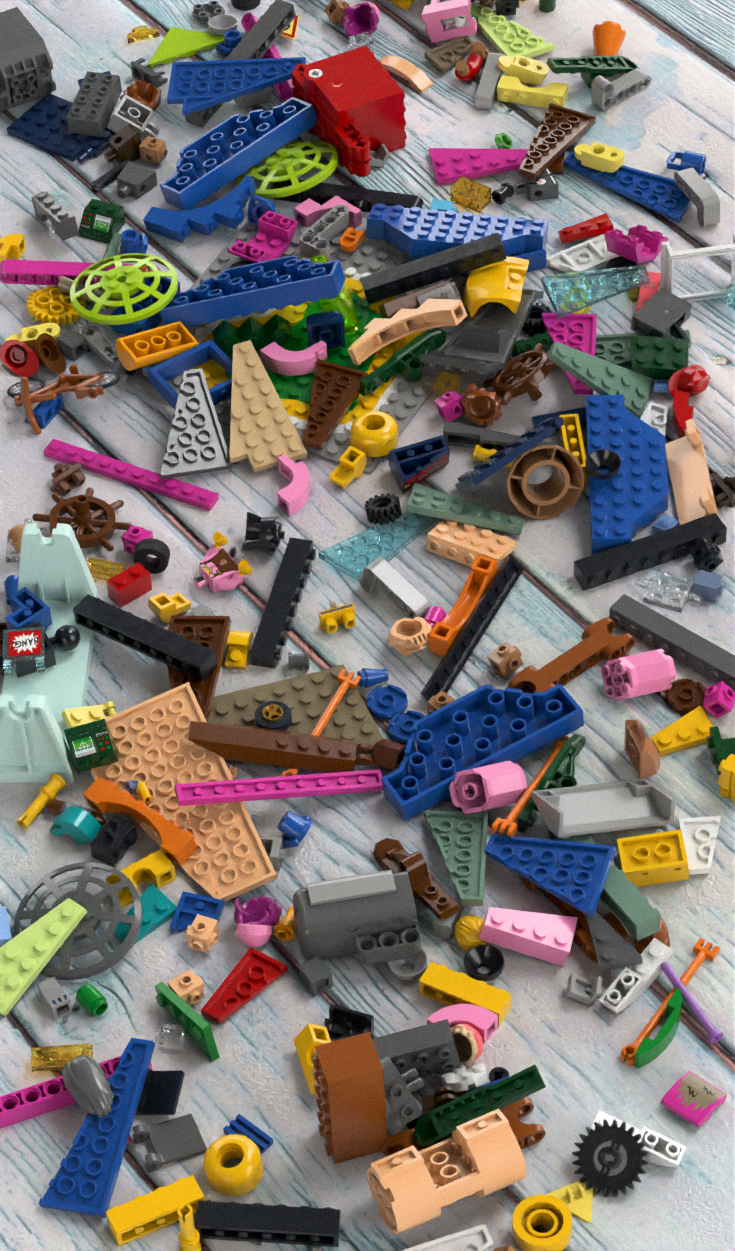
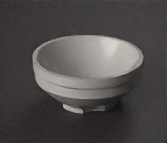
M216 15L208 21L209 30L215 35L224 36L227 31L238 28V20L232 15Z
M421 948L420 954L416 957L387 961L389 971L396 978L414 980L422 976L427 969L428 957ZM410 965L414 967V970L410 973H405L402 971V967Z

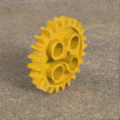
M47 285V288L41 286L40 290L34 289V293L30 292V296L27 297V312L31 313L30 317H35V321L41 320V324L48 322L65 326V323L72 325V321L78 322V318L82 319L73 309L70 294L58 290L57 286L50 287ZM77 298L78 303L85 308V299Z

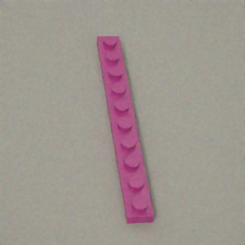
M52 439L44 449V456L70 465H75L79 462L82 465V469L211 511L219 500V493L174 478L160 480V474L56 439Z
M380 769L183 783L175 784L174 790L178 806L383 791L381 782L383 777Z

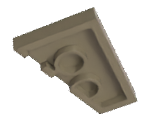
M468 36L456 38L424 52L425 59L444 74L472 51L474 41Z

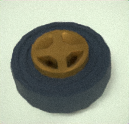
M280 701L262 703L255 712L257 728L286 731L292 722L291 710Z

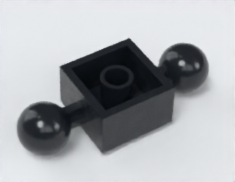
M40 621L10 631L41 629L42 657L9 659L8 632L2 634L5 653L0 655V673L4 665L10 663L18 678L56 665L54 648L59 647L65 651L75 649L80 643L79 631L74 626L63 625L57 629L54 637L48 638Z

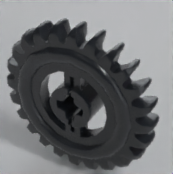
M606 1119L603 1120V1127L594 1122V1131L586 1127L588 1136L579 1134L583 1143H574L580 1149V1151L572 1152V1155L579 1157L572 1164L580 1166L574 1173L576 1175L583 1174L579 1182L588 1181L587 1190L595 1186V1195H598L601 1190H603L605 1198L609 1195L610 1191H612L615 1198L618 1196V1190L626 1195V1187L628 1186L634 1190L633 1182H642L638 1175L646 1174L642 1166L648 1165L649 1162L643 1160V1157L649 1153L641 1150L646 1146V1143H638L641 1134L633 1136L634 1127H630L626 1131V1122H622L620 1127H618L616 1119L613 1120L611 1126ZM612 1141L610 1147H603L598 1153V1162L602 1165L599 1172L594 1163L595 1151L604 1142ZM622 1145L627 1153L626 1166L617 1175L609 1176L610 1171L618 1168L622 1162V1156L619 1152ZM606 1154L612 1155L614 1160L608 1162L605 1159Z

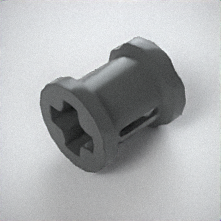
M309 651L305 652V654H292V652H288L289 670H293V668H306V670H309Z

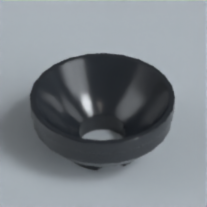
M595 450L586 457V470L589 475L596 479L607 480L619 473L621 459L611 450ZM604 468L608 470V473L600 474L598 470Z
M477 945L469 949L464 956L465 971L471 978L478 981L494 980L503 971L504 956L494 946ZM486 966L491 970L487 974H482L478 969Z

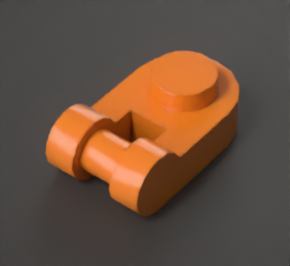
M348 227L339 240L340 249L345 252L355 250L360 242L365 240L366 231H357L355 228Z

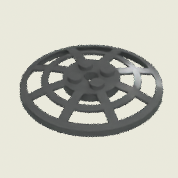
M81 862L58 868L36 882L22 899L15 916L14 936L20 933V920L31 918L32 925L38 918L43 917L68 898L84 907L87 911L82 920L64 941L63 949L59 948L55 953L57 956H62L61 968L56 969L45 966L40 972L41 974L61 980H79L92 977L114 966L127 954L136 941L143 918L142 902L139 893L125 874L114 867L102 863ZM93 868L102 869L117 875L122 881L110 886L102 879L90 875ZM83 869L81 876L68 877L57 883L52 880L54 877L65 872ZM78 882L76 891L64 894L59 888L68 883ZM88 882L104 888L95 895L85 891ZM45 885L48 889L40 896L34 909L23 911L33 894L41 886ZM126 887L130 890L133 898L134 916L121 914L120 901L116 892ZM52 893L57 900L51 909H40L43 902ZM110 896L113 902V912L102 911L99 902ZM101 920L111 921L107 930L99 937L95 931L99 927ZM119 922L130 924L131 928L125 940L111 953L104 943L113 935ZM88 937L92 942L87 946L72 949L73 941ZM97 949L104 958L100 962L88 967L69 970L71 957L85 955Z

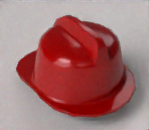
M8 340L0 347L1 362L16 375L29 378L37 373L40 362L39 358L24 343L18 340Z
M691 365L672 374L668 382V390L673 397L674 391L688 392L690 398L705 391L711 377L707 375L702 366Z

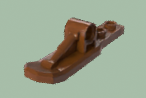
M385 838L375 844L373 855L384 871L392 870V873L407 871L413 897L418 898L437 918L443 920L459 912L458 904L435 883L434 877L428 872L425 858L419 851L409 854L399 840Z

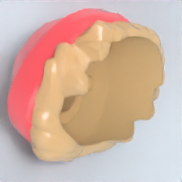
M457 1024L451 1030L456 1042L460 1063L467 1067L480 1057L483 1050V1040L475 1028L467 1024Z

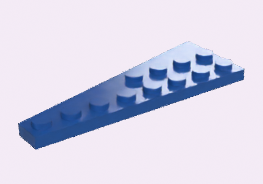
M573 151L564 160V167L679 223L692 204L689 198L676 185L674 179L623 165L614 173L601 172L581 165V160L574 156Z
M138 1038L130 1039L119 1059L120 1063L115 1072L108 1078L111 1091L114 1094L113 1103L111 1104L112 1112L101 1118L97 1115H87L72 1142V1148L66 1158H63L61 1161V1167L55 1178L51 1179L48 1184L50 1187L43 1199L40 1198L39 1205L41 1207L106 1218V1211H108L154 1051L155 1043L153 1041Z

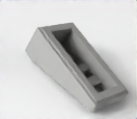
M457 896L453 900L458 904L459 912L443 920L437 918L434 922L435 936L448 940L452 938L455 924L460 919L465 906L460 904Z

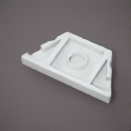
M604 234L546 257L547 265L576 277H581L603 268L609 261Z

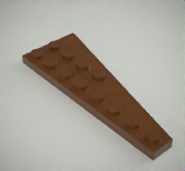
M550 103L548 110L545 112V117L535 133L533 142L530 144L529 151L527 150L526 157L520 165L518 175L533 180L537 178L595 124L596 117Z

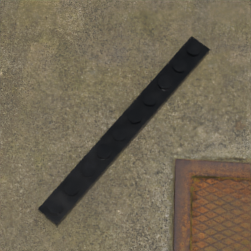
M511 556L507 557L420 693L427 701L441 691L447 694L524 569Z

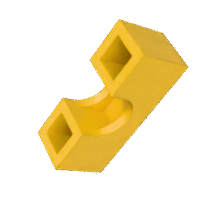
M161 849L120 870L131 880L136 889L137 884L143 881L152 882L156 888H160L176 879L174 865ZM115 874L105 878V881L110 886L122 881ZM128 887L116 892L121 908L133 902Z
M308 1023L293 1041L310 1094L316 1095L314 1087L316 1082L313 1075L315 1069L312 1062V1057L315 1056L314 1046L329 1043L331 1040L326 1027Z

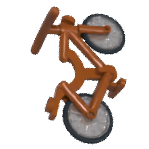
M72 364L69 368L70 374H59V379L45 386V382L42 380H28L27 377H22L21 382L8 388L7 395L14 398L16 407H20L23 404L26 417L33 432L39 435L41 429L33 414L32 403L54 400L57 394L68 391L75 392L77 399H82L86 396L95 399L98 395L104 394L103 389L118 383L121 378L120 374L110 371L96 374H79L77 365Z

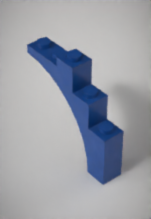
M246 175L242 182L229 194L206 206L178 211L151 207L143 219L146 229L181 243L190 235L191 230L210 236L218 223L236 229L244 220L242 208H245L247 201L256 190L253 177Z

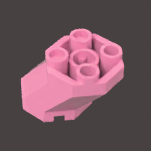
M657 649L607 661L606 665L601 668L606 695L619 701L671 689L673 684L670 685V683L676 677L673 658L663 654L665 652L663 649Z
M511 761L459 771L455 775V780L449 786L452 804L462 808L465 814L517 803L527 789L524 771L518 764H514Z

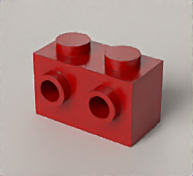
M139 562L106 581L108 596L119 608L152 590L150 572Z

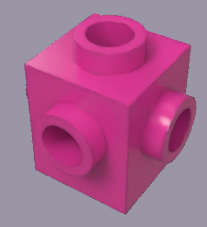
M453 390L434 400L439 415L445 421L450 422L465 414L464 406L461 402L463 396L458 395Z
M131 525L122 536L124 551L134 554L136 545L143 539L153 538V532Z
M723 681L710 685L705 691L703 707L715 718H719L732 711L735 692Z

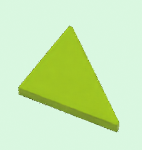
M171 27L149 61L148 68L153 69L155 65L161 63L165 65L174 62L176 58L183 56L186 58L196 55V52L204 49L205 51L214 49L217 44L224 43V36Z

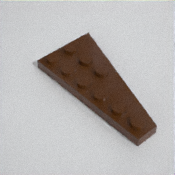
M317 359L304 446L322 451L359 394L360 380L368 375L367 372Z

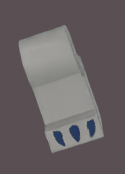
M55 977L37 984L39 994L54 1021L73 1012L69 996L60 988ZM65 1005L62 1011H56L57 1008Z

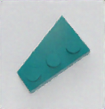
M152 883L140 896L143 918L139 935L134 944L173 918L177 906ZM134 905L126 915L134 916ZM119 923L114 931V936L121 943L125 940L131 925Z

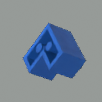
M24 587L9 596L12 614L5 617L8 632L39 621L44 629L52 625L50 607L28 588Z

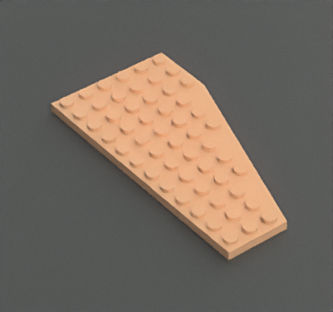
M189 682L105 719L115 740L119 761L107 766L103 765L92 768L90 771L94 780L99 776L106 781L109 779L121 791L124 789V783L128 780L141 781L146 784L152 796V801L146 803L148 808L152 811L154 809L159 811L164 819L167 821L173 820L181 830H188L194 835L197 849L180 867L211 898L226 902L278 878L243 801L178 806L174 790L175 784L233 780L223 757L188 740L190 721L207 722ZM131 794L135 800H141L139 795ZM129 816L159 847H161L160 845L163 843V841L151 827H149L144 822Z

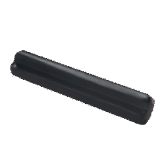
M126 159L91 183L92 189L99 191L117 179V176L130 160Z

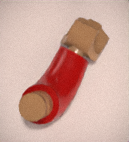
M475 41L466 61L460 60L456 63L455 75L460 81L469 82L478 75L483 61L486 62L489 54L488 49H485V43Z

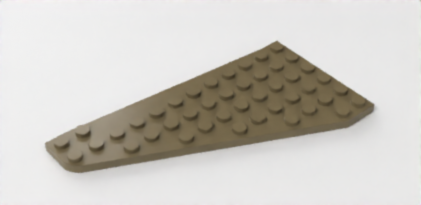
M342 664L323 671L215 696L208 722L257 727L255 724L256 709L267 701H280L291 710L292 722L286 731L311 735L341 685L336 682L338 675L342 669L346 670V668ZM357 688L355 690L347 689L320 736L353 740L356 741L357 745L365 743L372 745V747L376 742L384 739Z

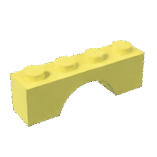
M502 75L497 86V101L549 108L550 103L564 107L568 98V84L551 82L541 88H530L521 84L518 77Z

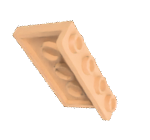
M444 519L427 534L426 549L429 552L469 567L473 565L478 555L497 560L498 569V564L516 548L517 541L511 540L507 536L495 534L490 530L476 527L475 525Z

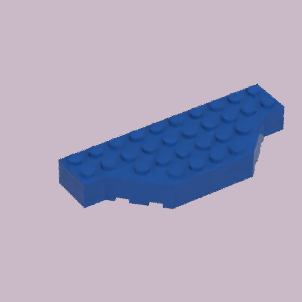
M291 97L281 105L272 107V110L250 111L249 115L243 116L240 113L234 114L180 150V159L177 160L176 172H174L171 178L160 184L166 203L181 210H189L199 202L206 200L209 195L219 191L221 187L231 183L236 177L246 173L248 169L258 165L260 161L271 156L279 148L285 147L288 142L298 138L300 134L310 130L317 124L318 119L313 105Z
M385 204L373 205L367 217L366 239L384 240L387 243L392 242L396 249L401 252H408V256L412 259H420L495 233L499 234L507 257L515 253L516 255L543 250L548 241V221L542 219L528 220L524 217L509 218L505 215L497 217L490 214L476 215L471 212L456 213L453 210L445 212L438 211L437 209L404 208L401 205L386 206Z
M296 255L225 269L215 279L211 277L199 283L200 286L195 288L194 291L190 288L185 292L176 293L172 301L160 311L164 325L181 321L184 326L195 327L200 323L207 322L210 324L220 319L229 320L234 316L241 315L244 317L254 312L264 313L273 308L282 309L288 305L298 306L307 301L317 302L322 298H335L340 294L345 282V276L339 259L313 264L312 260L307 258L300 260Z
M586 395L587 456L595 450L607 449L615 452L621 459L620 471L613 478L600 480L588 474L592 555L632 542V538L639 529L645 528L655 520L659 513H664L668 509L669 492L665 436L626 410L624 395ZM601 468L598 470V473L606 474L608 470Z
M561 684L543 693L534 691V694L523 693L520 689L505 687V690L494 689L491 685H484L413 723L411 737L408 739L404 752L405 756L399 769L381 778L383 794L402 819L407 821L424 812V810H428L450 798L449 786L455 780L457 772L504 761L515 763L583 727V710Z

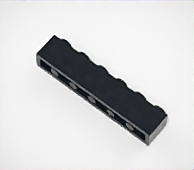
M214 1200L198 1201L195 1229L198 1230L202 1239L339 1247L341 1210L331 1207L311 1208L309 1206L291 1207L283 1204L276 1206L263 1205L261 1203L243 1204L235 1201L229 1203L216 1202Z

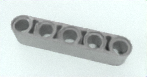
M489 52L476 92L475 108L493 109L497 96V86L504 71L497 67V61L499 57L506 56V54Z

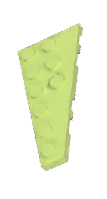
M480 2L469 7L470 13L478 17V28L501 54H506V56L512 58L515 55L533 58L555 50V44L544 42V38L532 35L530 30L514 21H507L503 15L498 16L494 14L492 9L480 4Z
M68 898L0 947L1 1015L7 1016L87 913L84 907Z

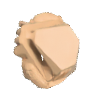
M414 617V619L403 618L395 621L388 635L389 647L393 646L404 656L429 646L428 635L432 627L425 619L420 617Z

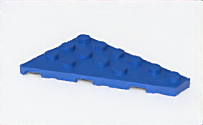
M491 834L485 849L488 857L591 917L594 916L616 854L615 846L519 836L509 837L498 834Z

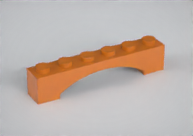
M478 555L471 566L466 584L452 610L441 622H436L429 633V652L441 656L446 654L497 573V560Z
M99 776L83 793L88 806L102 815L106 812L121 813L134 817L151 827L163 841L160 845L162 851L168 859L179 866H182L197 849L194 841L195 837L191 832L181 830L173 820L167 821L159 811L155 809L153 811L150 810L142 800H135L125 789L121 791L109 779L106 781Z

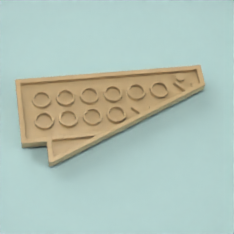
M251 340L233 345L229 462L233 463L247 459L255 473L278 466V457L282 455L293 461L307 457V451Z

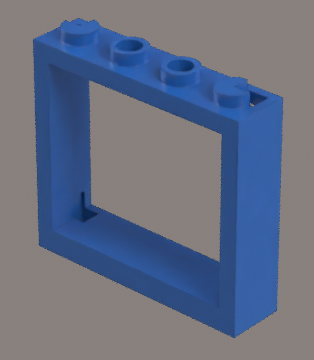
M210 339L149 368V383L175 409L178 393L166 381L182 374L186 370L214 359L231 377V379L209 389L213 405H216L231 398L232 360Z

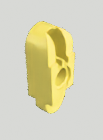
M515 55L514 58L501 56L497 61V67L506 72L505 76L518 77L519 81L525 84L539 85L543 82L549 71L544 63L520 55Z
M596 142L592 145L579 144L574 148V156L581 160V165L601 172L614 173L624 164V152L619 148Z
M44 323L21 328V333L10 335L6 341L18 340L33 350L38 336L47 333L53 336L58 344L57 338L61 336L60 327L56 323Z

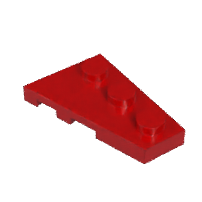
M607 213L576 225L565 227L558 231L562 244L605 234L607 231H613L614 227Z

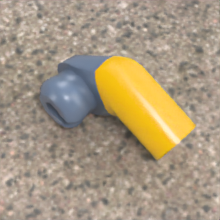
M128 780L124 783V789L130 794L139 795L145 804L152 801V796L144 782Z

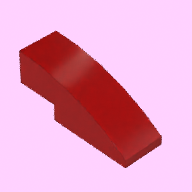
M674 391L673 424L678 438L686 436L684 431L687 429L685 421L693 419L694 406H689L688 392Z

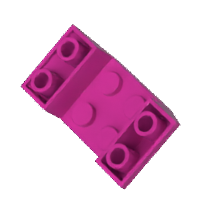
M268 210L258 220L259 232L248 243L238 240L228 250V253L253 263L280 258L290 247L298 221Z
M643 225L630 227L627 236L618 229L607 231L604 235L607 251L636 263L655 260L661 251L662 242L668 241V238L663 237L662 233L658 231L651 232Z

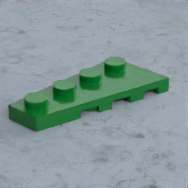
M163 982L157 984L155 989L158 1004L170 1013L212 1062L218 1059L219 1054L210 1024Z

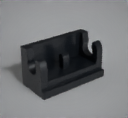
M331 1004L329 1019L325 1018L324 1026L327 1028L329 1037L333 1039L342 1036H355L370 1032L372 1037L374 1033V1016Z

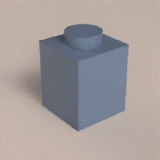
M699 570L693 582L692 597L715 603L718 596H722L725 585L722 584V575Z

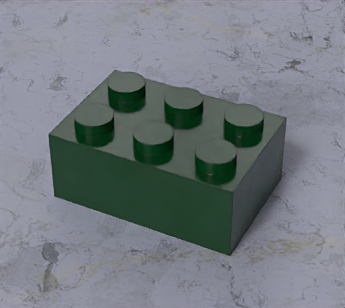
M632 335L629 370L652 379H670L673 373L688 367V339Z

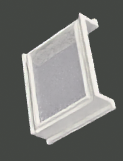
M735 232L733 233V244L672 252L669 241L662 242L660 289L662 288L687 302L735 296Z

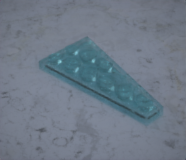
M639 265L542 276L541 283L559 319L649 283L650 276L645 266Z
M405 512L399 519H395L394 522L389 521L390 524L383 523V525L374 526L318 552V558L359 581L362 571L367 565L378 557L389 562L438 518Z

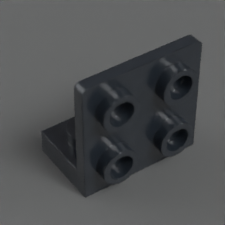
M148 1068L136 1115H174L185 1073L182 1070L152 1071Z

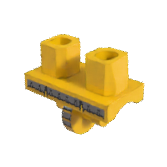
M330 602V609L318 612L320 629H325L328 634L336 632L338 630L337 626L342 624L348 629L355 627V607L353 603L336 606L335 602Z

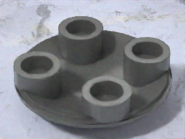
M210 1L208 4H196L193 6L194 10L192 12L196 20L208 22L210 18L216 15L225 14L224 8L219 5L218 1Z

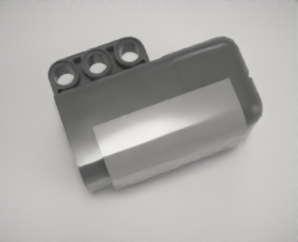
M392 870L309 883L306 884V888L297 890L293 895L294 922L300 952L306 960L316 956L324 960L357 954L360 963L371 965L416 957L421 952V936L417 920V910L407 871L392 873Z

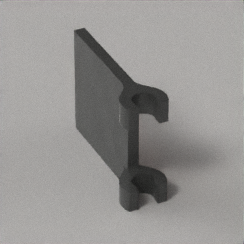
M192 1114L150 1126L142 1124L133 1126L134 1134H132L135 1144L142 1143L149 1138L155 1153L145 1156L147 1162L145 1167L148 1173L158 1170L164 1164L206 1153L207 1147Z

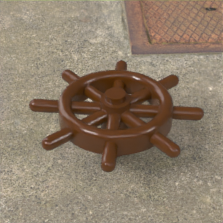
M538 343L533 350L524 352L513 359L508 358L504 369L499 370L494 378L485 380L483 385L485 387H493L494 390L491 392H496V396L502 397V405H507L511 398L526 392L532 401H536L542 397L538 384L546 378L551 370L560 368V366L547 358L549 351H543L542 344Z
M91 487L86 489L85 495L63 499L57 493H53L51 497L57 504L52 508L50 515L35 513L32 516L34 521L49 522L51 533L44 537L51 538L52 530L56 529L57 523H64L70 525L73 531H76L75 537L80 549L102 545L109 552L114 549V546L108 541L113 535L114 530L128 531L132 525L131 523L116 522L114 511L123 507V500L108 504L99 498L93 497L94 490ZM68 513L71 517L62 516V515ZM104 516L107 521H105V520H96V519H98V518ZM94 527L102 528V529L99 530V531H97Z

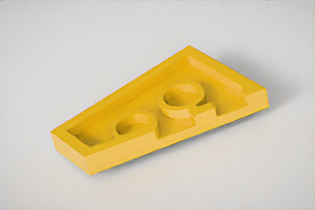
M700 705L653 735L651 741L656 747L659 757L705 744L706 736H709V727L713 726Z

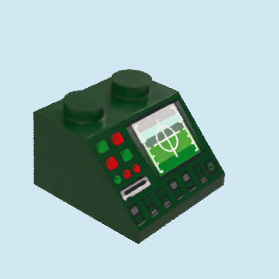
M91 199L83 211L78 236L109 244L113 234L118 233L125 224L123 206Z
M105 719L64 730L72 760L78 772L89 771L92 768L103 765L107 766L119 761L115 740Z

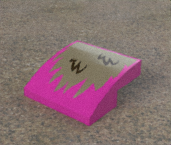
M689 1071L670 1088L660 1103L696 1127H699L710 1119L713 1110L725 1102L727 1094Z

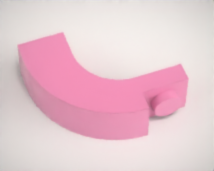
M321 340L305 350L288 351L276 342H273L260 349V358L263 366L277 374L287 376L305 375L316 370L317 359L324 360L327 358V344Z
M282 455L278 457L279 472L291 483L277 492L278 507L288 516H291L302 509L309 500L311 492L310 476L306 465L302 461L295 464L292 459Z
M456 1004L444 1007L427 1019V1024L448 1019L451 1028L457 1024L470 1025L480 1033L484 1044L498 1029V1015L486 1008L471 1004Z

